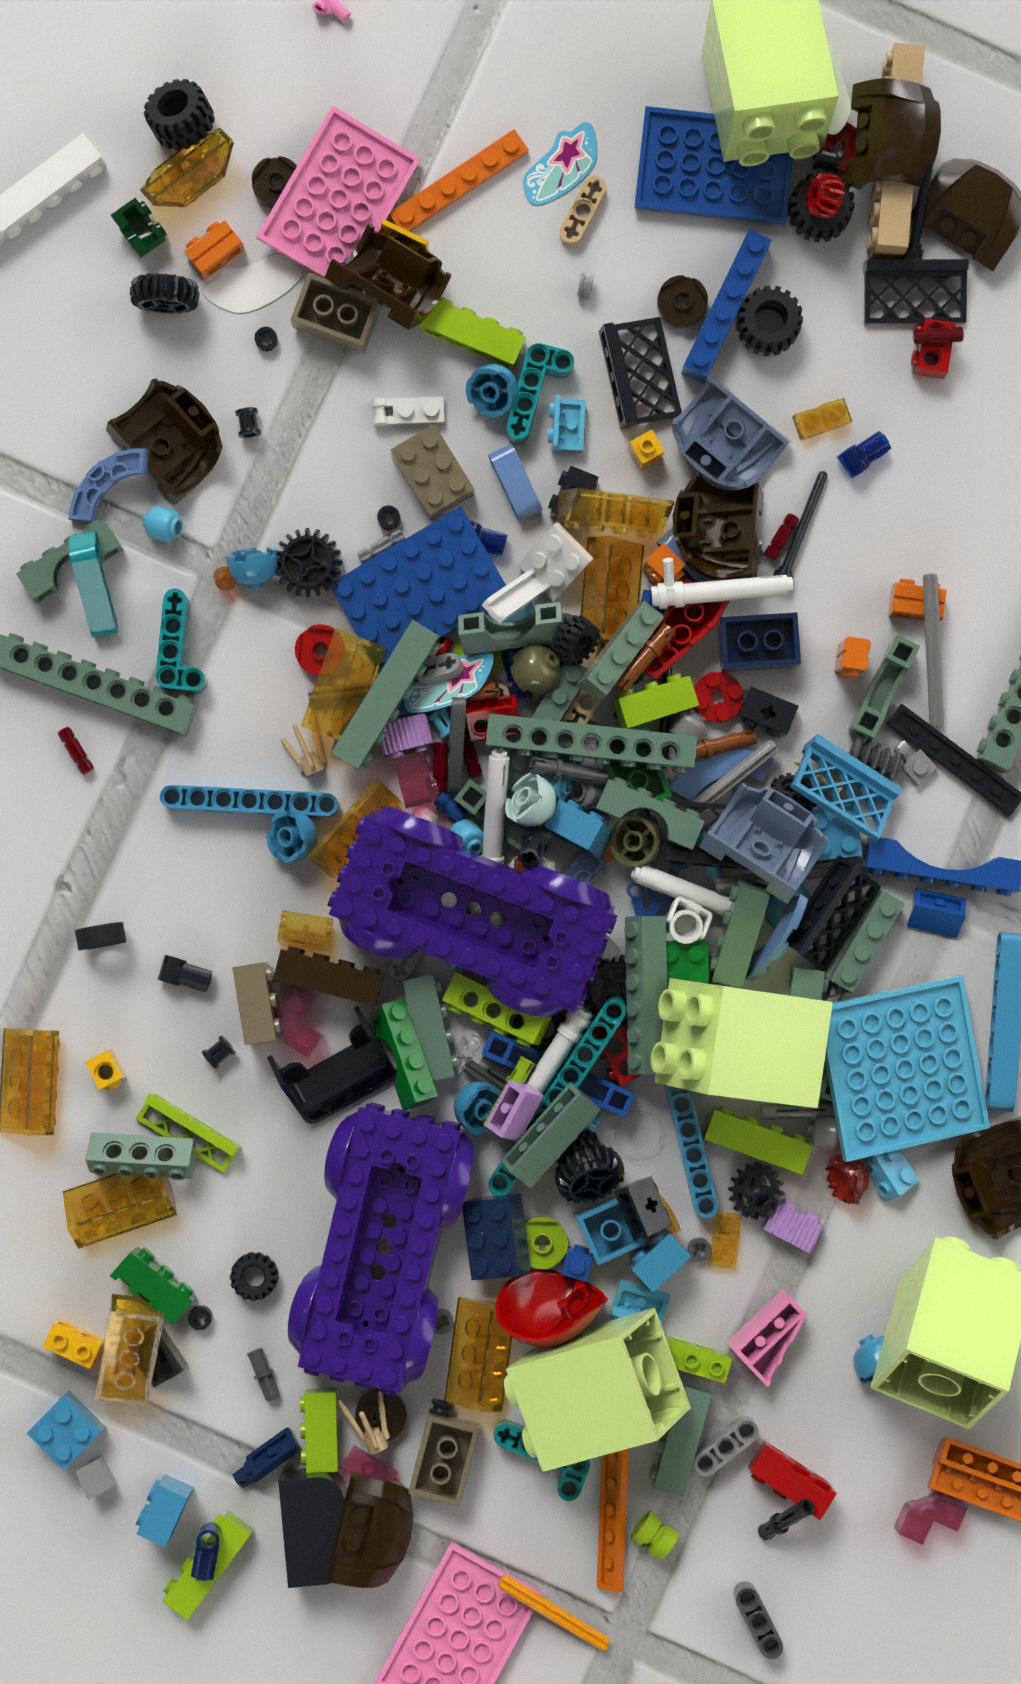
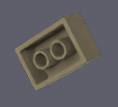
M308 272L290 320L294 329L365 354L382 305L377 302L378 299L371 295L363 294L353 288L345 291L329 280Z
M432 424L390 450L393 460L431 521L475 495L474 487L435 424Z
M268 962L232 967L244 1044L249 1045L280 1039V1034L284 1033L282 1018H277L276 1008H280L278 993L273 992L272 982H276V980H273L274 968L269 967Z
M429 1412L408 1493L460 1506L480 1423L451 1416V1418L442 1417Z

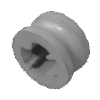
M584 273L581 274L577 296L584 294L586 298H590L594 281L593 275L586 277Z

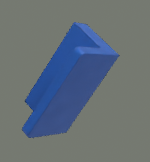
M915 888L912 911L907 921V926L956 938L966 916V899Z

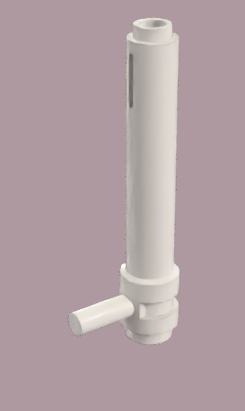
M665 558L663 559L664 583H657V586H651L653 607L666 609L667 606L675 605V608L684 607L685 604L786 596L788 593L793 592L792 577H787V575L696 583L674 582L673 559Z
M493 750L492 755H489L483 843L480 855L504 864L505 856L502 853L510 758L507 756L506 751L496 752Z
M648 865L636 866L632 870L630 878L634 879L635 883L675 899L677 897H683L686 900L690 899L703 906L704 909L722 917L725 909H730L732 901H729V897L718 894L715 891Z
M577 1005L575 1012L568 1009L563 1012L564 1017H566L565 1022L562 1021L558 1026V1033L525 1083L531 1085L542 1095L575 1043H579L584 1036L582 1034L584 1029H588L592 1023L591 1018L593 1014L581 1006Z

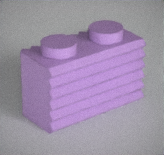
M426 713L398 719L394 724L389 722L384 730L387 735L381 744L383 756H389L390 760L405 757L404 752L414 750L415 754L430 750L429 745L434 743Z
M509 1080L508 1085H505L503 1094L498 1099V1103L495 1104L496 1108H493V1112L490 1113L491 1117H488V1121L485 1122L486 1126L501 1138L518 1141L524 1131H526L532 1116L540 1105L543 1095L531 1085Z
M784 1198L782 1205L775 1204V1214L768 1213V1218L764 1220L762 1228L810 1254L824 1225L819 1223V1216L809 1211H806L805 1215L796 1210L798 1205Z

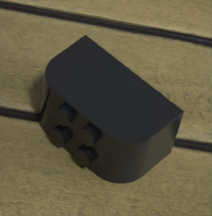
M306 1468L283 1470L278 1484L288 1588L330 1584L331 1582L326 1577L347 1493L345 1480L338 1472L306 1473Z

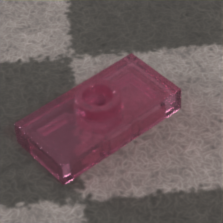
M356 1445L352 1446L340 1467L341 1470L349 1475L355 1472L394 1481L398 1474L396 1469Z

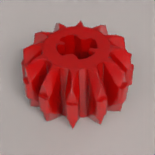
M818 173L816 178H812L810 187H807L808 193L805 196L807 199L805 207L808 208L810 214L819 218H832L834 214L839 212V206L843 204L842 199L845 196L843 192L845 184L842 183L841 178L830 173Z

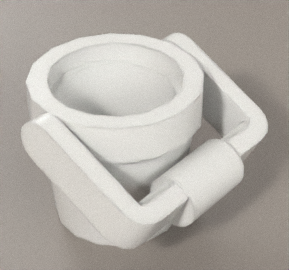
M677 897L672 902L666 922L669 923V932L672 937L680 943L688 944L696 941L698 938L704 939L713 916L710 911L690 899L686 900L683 897ZM677 905H680L685 909L675 912ZM700 916L706 918L704 924H703V922H702Z

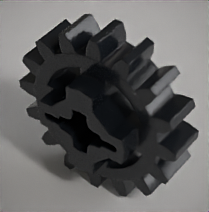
M755 1162L753 1168L752 1165L747 1163L745 1164V1171L741 1169L736 1170L739 1175L738 1178L731 1177L730 1179L735 1184L728 1187V1190L734 1193L729 1198V1201L736 1202L733 1209L741 1211V1215L746 1218L750 1216L751 1219L758 1220L760 1215L761 1218L767 1219L768 1211L776 1213L775 1204H783L778 1198L785 1195L784 1191L779 1190L784 1181L776 1180L779 1173L771 1171L772 1167L765 1164L762 1166L761 1163ZM766 1178L769 1180L771 1186H768L766 1184ZM742 1196H745V1198L747 1199L746 1203L744 1202Z

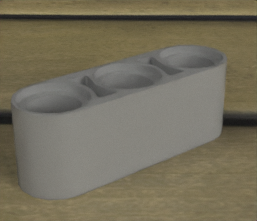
M740 1416L698 1448L693 1462L696 1472L702 1476H710L752 1444L759 1434L755 1421L749 1416ZM743 1424L752 1425V1432L748 1435H741L739 1433L740 1427ZM723 1440L731 1441L732 1446L730 1450L720 1451L718 1449L720 1442ZM703 1456L711 1458V1464L706 1468L698 1466V1460Z

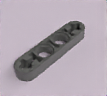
M452 697L447 793H459L461 791L466 715L465 697Z

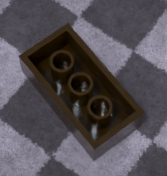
M288 946L287 950H280L273 980L370 1006H377L385 977L379 975L380 969L364 966L363 970L354 968V962L339 959L337 964L329 961L330 956L313 952L312 957L304 955V949Z

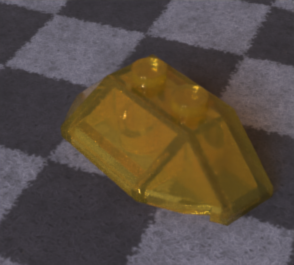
M221 128L215 129L212 133H207L208 136L205 139H201L198 145L195 146L194 144L186 150L181 148L180 151H177L156 167L146 180L145 185L140 189L141 193L153 206H188L225 177L234 145L233 140Z

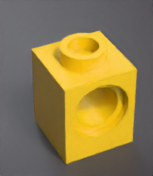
M652 429L630 441L628 446L640 470L663 458L665 452Z
M112 1049L85 1062L99 1090L107 1088L109 1092L122 1085L120 1080L126 1077ZM105 1064L113 1069V1075L110 1079H105L101 1075V1068Z

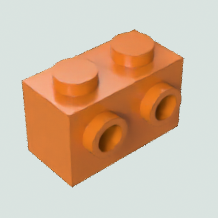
M665 543L645 561L642 569L649 575L647 580L653 586H657V583H664L663 559L665 558L673 559L674 582L681 581L685 574L683 570L686 564Z

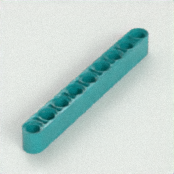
M612 997L605 1002L543 1096L526 1131L537 1120V1114L544 1112L553 1102L551 1098L553 1091L562 1092L570 1082L577 1088L579 1087L627 1012L626 1003L621 998ZM611 1004H616L621 1008L622 1014L613 1017L608 1013L607 1007ZM596 1026H602L607 1030V1036L598 1038L594 1035L593 1029ZM581 1048H589L593 1053V1057L589 1060L582 1059L579 1055V1050ZM569 1069L575 1070L579 1075V1079L569 1081L565 1076V1071ZM514 1140L508 1151L515 1145L517 1141ZM500 1161L489 1179L488 1188L493 1195L504 1196L511 1190L518 1178L512 1175ZM495 1178H505L508 1186L504 1188L498 1187L495 1184Z

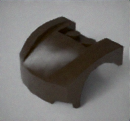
M893 78L872 79L853 84L851 109L858 112L854 158L846 159L844 184L857 190L874 181H898L920 187L923 184L921 179L928 165L935 162L941 135L940 105L934 100L931 88L916 82Z
M953 158L941 165L930 182L923 227L928 230L932 229L972 255L974 260L994 271L1021 230V191L1002 172L985 163L973 159ZM916 205L911 211L912 220H914Z
M368 224L357 247L344 262L340 263L335 259H331L324 278L345 291L354 285L357 286L356 289L359 292L367 295L370 294L378 299L377 302L380 305L391 308L388 318L410 330L424 321L444 293L451 278V273H445L441 269L442 261L417 243L395 232H391L389 236L374 231V226Z
M158 379L150 381L145 394L132 408L107 422L106 431L122 449L125 447L127 449H149L147 471L157 481V488L173 505L188 495L204 480L216 465L223 448L217 423L204 404L180 385L174 386L165 381H158Z
M698 471L685 489L679 491L672 515L673 535L688 567L704 576L717 580L757 577L758 557L756 555L758 523L759 516H762L764 496L759 483H754L740 490H724L710 485Z
M1021 1117L993 1125L989 1129L978 1131L961 1140L955 1148L952 1176L957 1196L973 1224H978L993 1239H999L1005 1234L1021 1227Z
M355 1472L351 1473L326 1577L328 1581L334 1584L358 1588H374L389 1582L405 1557L411 1540L414 1516L411 1495L408 1493L409 1489L395 1478L394 1481Z

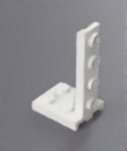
M557 522L518 564L525 573L490 596L482 606L487 610L491 618L501 624L543 593L554 602L594 558Z

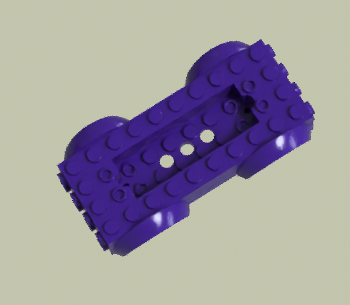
M384 806L376 812L372 811L368 816L364 815L360 819L355 831L359 835L358 839H355L350 844L346 854V858L350 860L348 864H345L344 868H341L336 881L340 883V886L335 889V892H332L327 906L331 907L329 915L338 918L343 935L350 942L372 954L393 959L408 958L421 951L485 977L488 990L498 1001L518 1012L531 1016L551 1017L565 1009L575 1012L577 1005L583 1006L589 989L585 985L587 981L592 983L598 966L595 960L597 957L602 959L608 939L605 938L606 933L612 934L618 915L614 914L615 906H612L609 894L582 881L542 866H533L531 869L525 868L519 871L464 849L462 836L392 807ZM453 893L457 899L456 904L453 907L444 906L441 901L443 894ZM471 902L478 903L481 907V913L477 916L470 915L466 910L467 904ZM494 912L504 914L505 923L502 926L497 927L491 923L490 916Z
M370 1102V1104L366 1103V1106L358 1107L357 1112L347 1116L339 1124L331 1139L326 1155L324 1180L328 1192L336 1199V1205L322 1264L306 1274L293 1298L288 1319V1339L300 1355L297 1367L304 1368V1373L315 1376L323 1373L329 1375V1379L333 1381L344 1382L347 1379L355 1381L354 1385L357 1387L369 1389L371 1385L379 1387L382 1393L395 1395L396 1392L400 1393L408 1383L421 1378L428 1360L438 1306L437 1297L428 1289L442 1228L456 1224L463 1208L471 1175L474 1147L472 1140L466 1134V1130L460 1128V1123L446 1120V1122L443 1121L440 1124L435 1122V1117L421 1114L415 1118L410 1116V1111L395 1108V1110L392 1109L390 1112L385 1110V1105ZM392 1213L396 1216L397 1224L394 1228L389 1229L383 1225L382 1219L385 1214ZM380 1239H387L391 1243L389 1253L384 1254L378 1250L377 1244ZM379 1264L384 1267L385 1276L382 1279L376 1280L371 1276L370 1270L373 1265Z

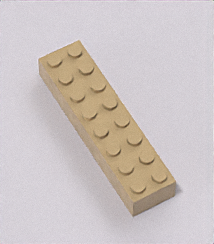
M894 43L891 52L887 51L886 59L882 63L881 77L908 80L922 84L925 45ZM875 181V185H872L870 199L875 202L873 210H870L868 225L872 226L871 235L867 237L866 250L870 251V259L901 260L909 244L913 185L898 181Z

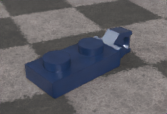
M286 1427L247 1455L244 1466L232 1474L235 1482L241 1488L258 1482L302 1449L293 1431Z

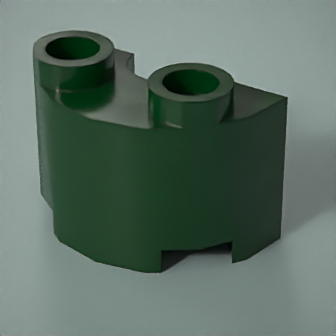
M135 197L112 213L111 217L131 247L142 258L166 241L164 237L167 233L159 222L154 224L151 221L149 215L152 212L144 201L139 203Z

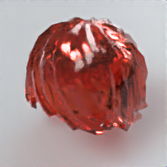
M842 1154L831 1157L826 1163L825 1170L829 1171L826 1176V1181L830 1183L828 1188L834 1189L832 1196L837 1197L839 1201L858 1205L869 1184V1171L861 1159L845 1162L843 1161Z

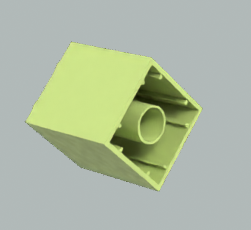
M711 0L702 46V56L723 161L739 159V163L743 166H755L765 162L773 154L789 152L790 157L794 159H804L815 155L820 150V147H824L839 97L819 0Z
M670 978L668 989L662 992L658 1003L659 1016L664 1021L661 1042L655 1044L651 1053V1067L656 1073L655 1083L707 1095L818 1108L833 1002Z
M935 1237L899 1280L871 1389L970 1429L1010 1389L1021 1342V1272H1019V1266L1006 1258L994 1257L988 1259L970 1251V1246L961 1239L955 1237L939 1239Z
M655 1307L587 1327L575 1339L553 1348L535 1347L506 1369L508 1375L504 1380L505 1394L511 1405L514 1407L519 1406L526 1424L522 1431L524 1447L531 1457L538 1458L542 1472L658 1441L691 1409Z

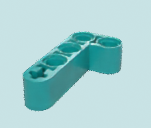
M542 343L532 344L528 348L518 382L517 399L512 405L507 423V438L511 443L520 445L527 441L545 376L567 378L572 374L574 357L569 351ZM534 353H541L545 359L542 362H535L531 359V356ZM560 359H565L569 362V367L560 369L556 366V362ZM528 377H534L538 380V384L534 387H529L524 381ZM522 401H527L532 407L528 411H521L518 408V404ZM518 419L523 420L522 432L519 435H515L514 430L517 428Z
M97 531L70 535V560L91 636L99 637L118 633L117 619L101 563V548Z
M170 589L164 594L156 681L162 688L168 691L200 693L207 686L205 674L198 668L183 666L189 599L180 589ZM176 596L182 601V603L177 604L176 608L177 613L181 616L174 614L175 607L171 603V601L176 599ZM173 621H178L180 623L178 632L169 633L168 625ZM177 647L178 653L174 658L168 659L165 657L167 648ZM167 672H174L175 680L171 684L163 683V676ZM193 674H198L201 677L199 685L195 687L189 686V677Z
M507 1419L496 1423L493 1436L497 1445L538 1461L537 1457L533 1458L527 1453L522 1444L524 1425ZM505 1428H508L510 1435H507L505 1439L501 1438V1432L499 1431H504ZM517 1432H520V1435L518 1436V1444H514L515 1437H517ZM590 1459L585 1460L584 1466L580 1468H575L572 1464L556 1468L561 1470L557 1480V1491L563 1500L574 1501L580 1495L590 1470ZM567 1481H572L576 1485L575 1490L569 1493L563 1491L561 1487Z

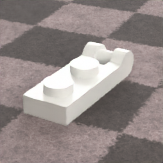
M444 397L372 399V407L375 408L374 426L445 424ZM393 408V416H386L385 409Z

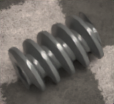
M859 734L855 738L848 754L873 770H878L884 777L889 775V780L893 782L904 761V758L900 761V752H895L891 756V748L889 747L881 752L882 745L880 743H877L872 748L871 739H867L862 744L863 736Z

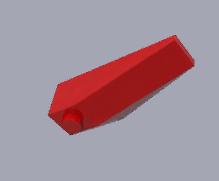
M686 578L682 580L683 583H694ZM730 601L685 604L684 607L675 608V605L668 606L663 614L664 618L656 627L650 639L661 628L663 623L672 628L670 631L674 630L676 635L661 650L662 654L660 657H655L642 673L657 680L718 624Z

